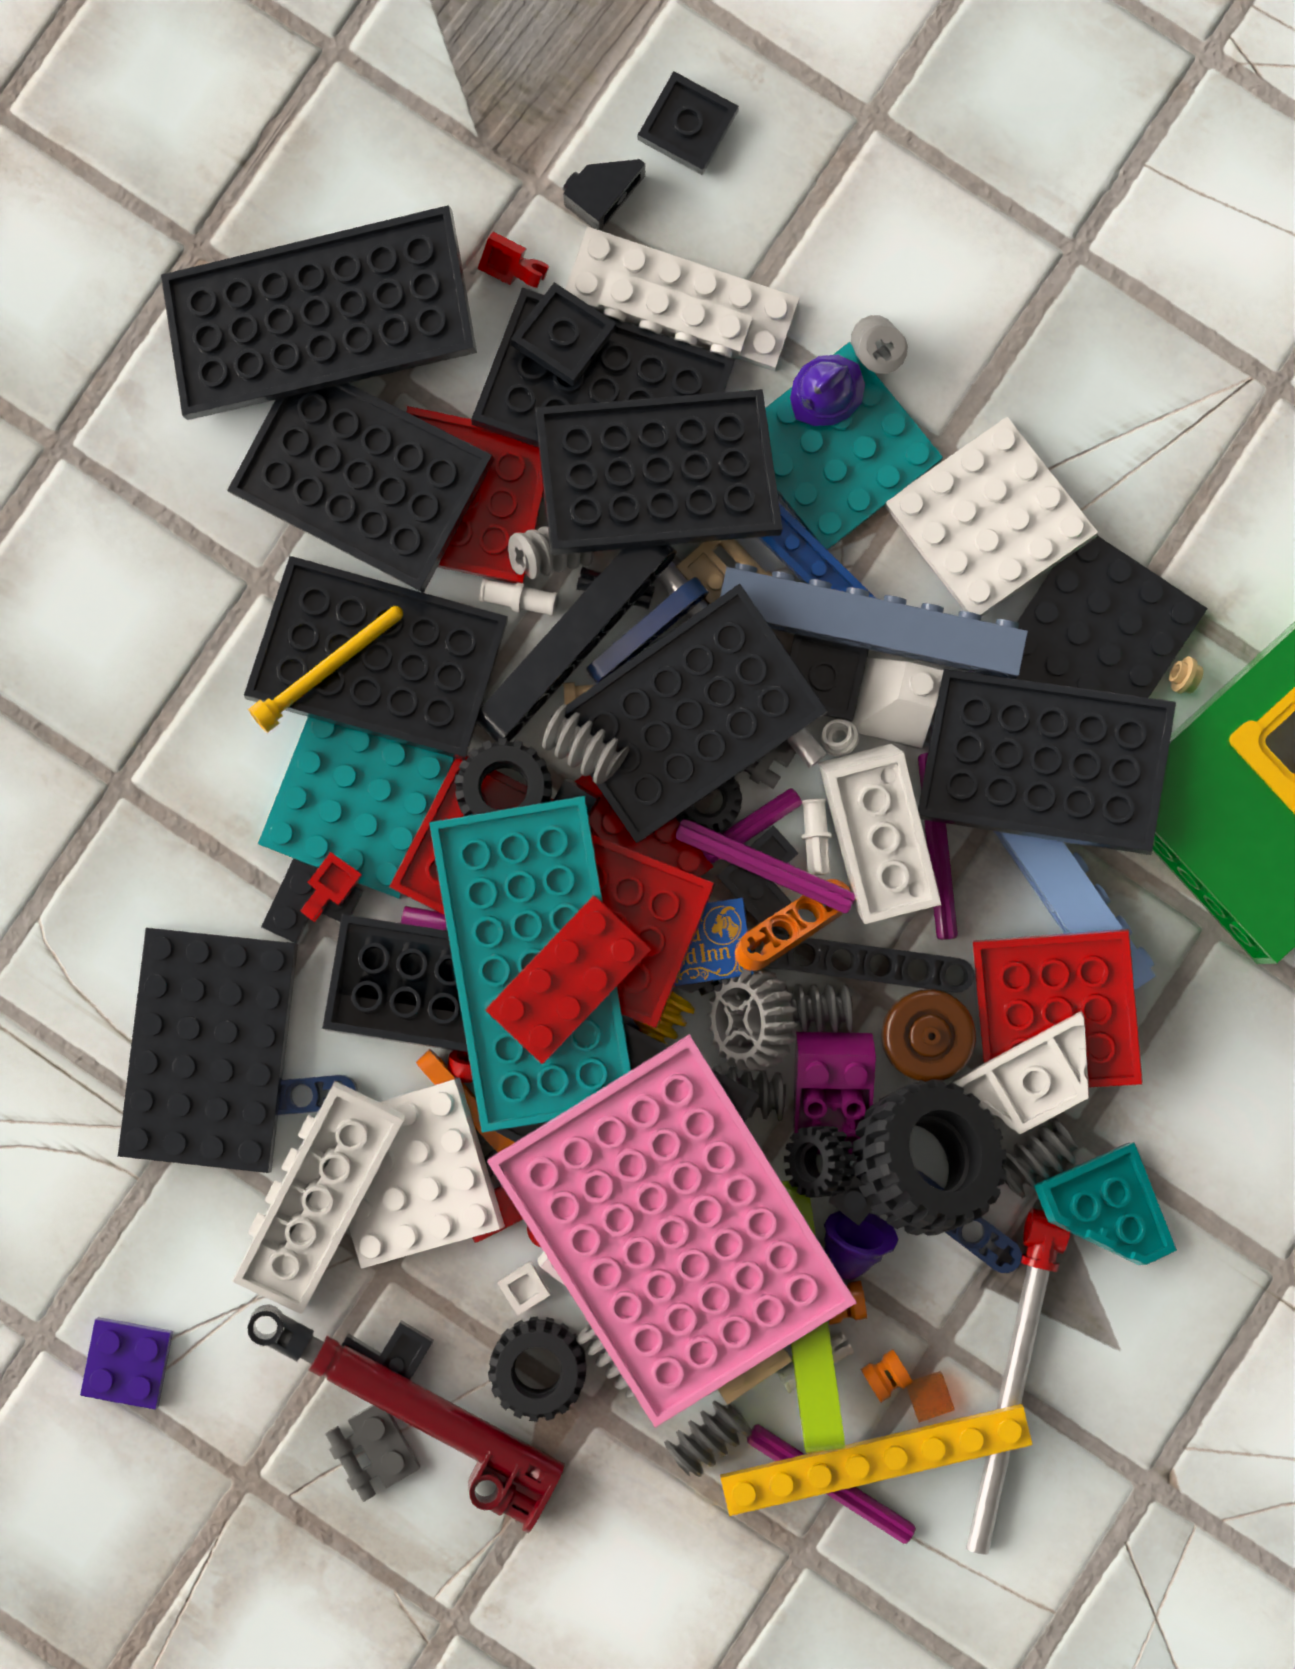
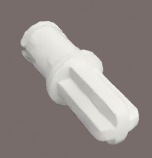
M826 799L802 801L805 834L801 835L802 840H806L808 873L817 876L830 872L828 839L832 837V833L827 830Z

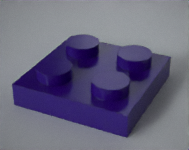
M97 1317L94 1321L80 1396L156 1410L160 1403L173 1331Z

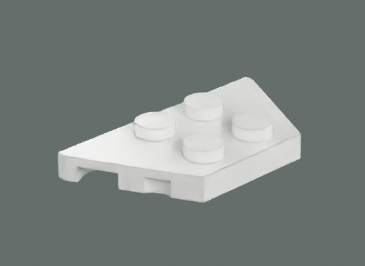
M1080 1011L952 1080L951 1083L963 1087L965 1095L969 1093L975 1095L981 1101L979 1106L982 1109L988 1108L992 1115L1001 1118L1007 1126L1019 1134L1028 1131L1089 1098L1084 1014Z

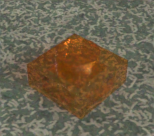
M941 1371L912 1380L914 1383L906 1387L919 1423L955 1410Z

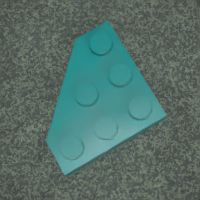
M1135 1142L1126 1143L1034 1185L1048 1222L1137 1265H1148L1177 1251Z

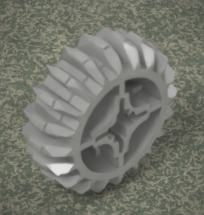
M765 969L753 971V975H751L750 970H743L740 977L722 979L719 985L714 986L716 995L709 999L713 1006L712 1011L707 1013L712 1018V1026L708 1030L713 1031L715 1036L712 1044L720 1047L719 1057L726 1058L728 1066L738 1067V1070L746 1072L765 1071L767 1068H772V1066L782 1063L784 1055L790 1053L789 1044L796 1040L792 1033V1028L798 1024L793 1021L792 1013L797 1009L790 1005L793 994L784 991L785 981L778 980L776 973L766 971Z

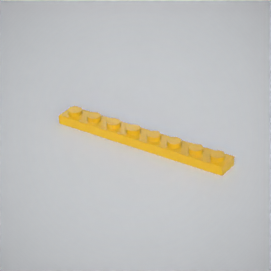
M1022 1404L847 1444L844 1449L813 1452L720 1474L729 1516L1027 1447L1033 1444L1024 1407Z

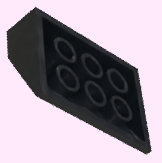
M342 914L322 1029L330 1032L468 1053L448 931Z

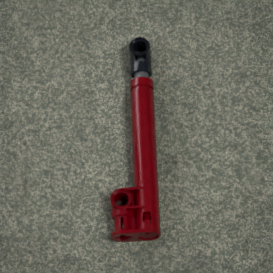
M262 1305L255 1309L247 1326L248 1335L255 1344L268 1346L296 1362L300 1358L310 1363L308 1369L310 1372L320 1377H326L327 1381L478 1461L468 1480L469 1497L472 1504L478 1509L490 1510L499 1516L505 1514L523 1524L522 1530L527 1533L533 1529L561 1478L565 1463L344 1345L343 1347L335 1339L326 1336L322 1341L314 1337V1330L282 1314L281 1310L276 1306ZM262 1316H269L275 1320L277 1329L271 1334H263L257 1330L255 1321ZM484 1480H489L496 1484V1490L489 1496H481L475 1491L476 1486Z

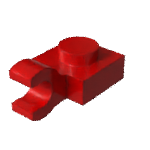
M492 232L487 239L477 269L508 285H511L518 278L525 284L538 288L540 281L545 279L549 266L540 260L523 258L527 248Z
M330 852L307 882L316 891L305 903L301 912L313 922H316L330 900L339 907L342 905L363 877L362 874Z

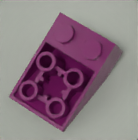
M796 1032L793 1133H798L800 1128L834 1126L838 1128V1132L843 1131L847 1135L844 1141H851L852 1146L854 1141L860 1139L855 1133L859 1121L865 1119V1112L873 1105L876 1066L873 1033ZM852 1148L848 1150L849 1154H852ZM818 1149L817 1155H821V1152H820L819 1149Z

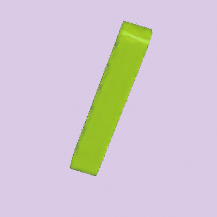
M790 1180L781 1181L816 1236L811 1199L805 1197V1195L798 1194L796 1192L798 1187H791L789 1184ZM828 1321L790 1344L806 1453L845 1448Z

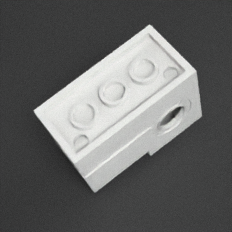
M891 743L818 762L850 889L855 895V909L864 924L941 905L904 752Z

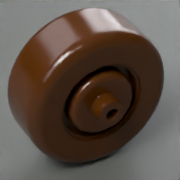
M924 989L902 996L890 1007L883 1020L881 1041L889 1062L903 1075L917 1081L927 1082L931 1079L943 1081L959 1073L969 1062L975 1048L976 1029L971 1014L957 998L939 990Z

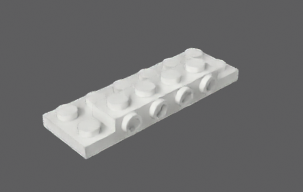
M588 226L565 288L605 316L621 322L627 321L656 334L662 333L674 337V340H679L692 346L698 345L710 349V352L728 358L734 357L772 371L776 369L799 302V297Z
M335 1081L316 1117L307 1116L298 1134V1137L304 1139L299 1150L290 1149L281 1169L287 1171L282 1183L274 1180L265 1198V1202L271 1204L266 1215L259 1212L256 1215L248 1232L254 1238L232 1282L297 1313L303 1314L404 1121L405 1114Z

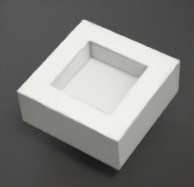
M531 1261L497 1282L517 1316L551 1294Z

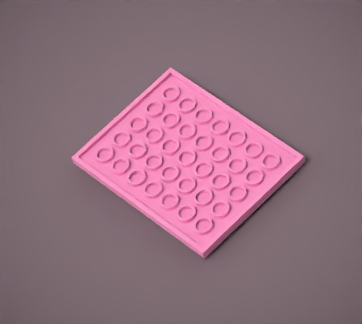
M690 1034L488 1159L491 1169L654 1427L664 1423L856 1304L851 1292Z

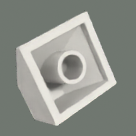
M867 658L854 718L851 723L855 725L858 733L861 735L922 749L936 707L944 670L906 661Z

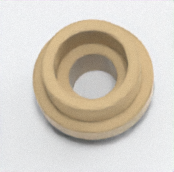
M1186 657L1174 664L1169 674V681L1174 692L1191 694L1197 689L1202 680L1204 670L1202 666L1198 665L1196 659Z

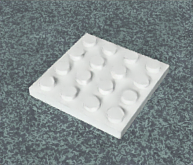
M1008 417L998 422L885 502V508L963 610L979 614L982 617L1092 541L1098 534V531Z
M460 1078L381 1101L380 1103L405 1114V1117L348 1226L361 1269L505 1227Z

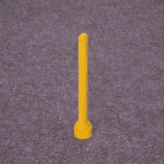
M393 606L272 701L269 698L264 702L259 700L248 709L251 716L266 733H269L279 725L278 720L283 717L282 712L401 620L403 610L399 606Z

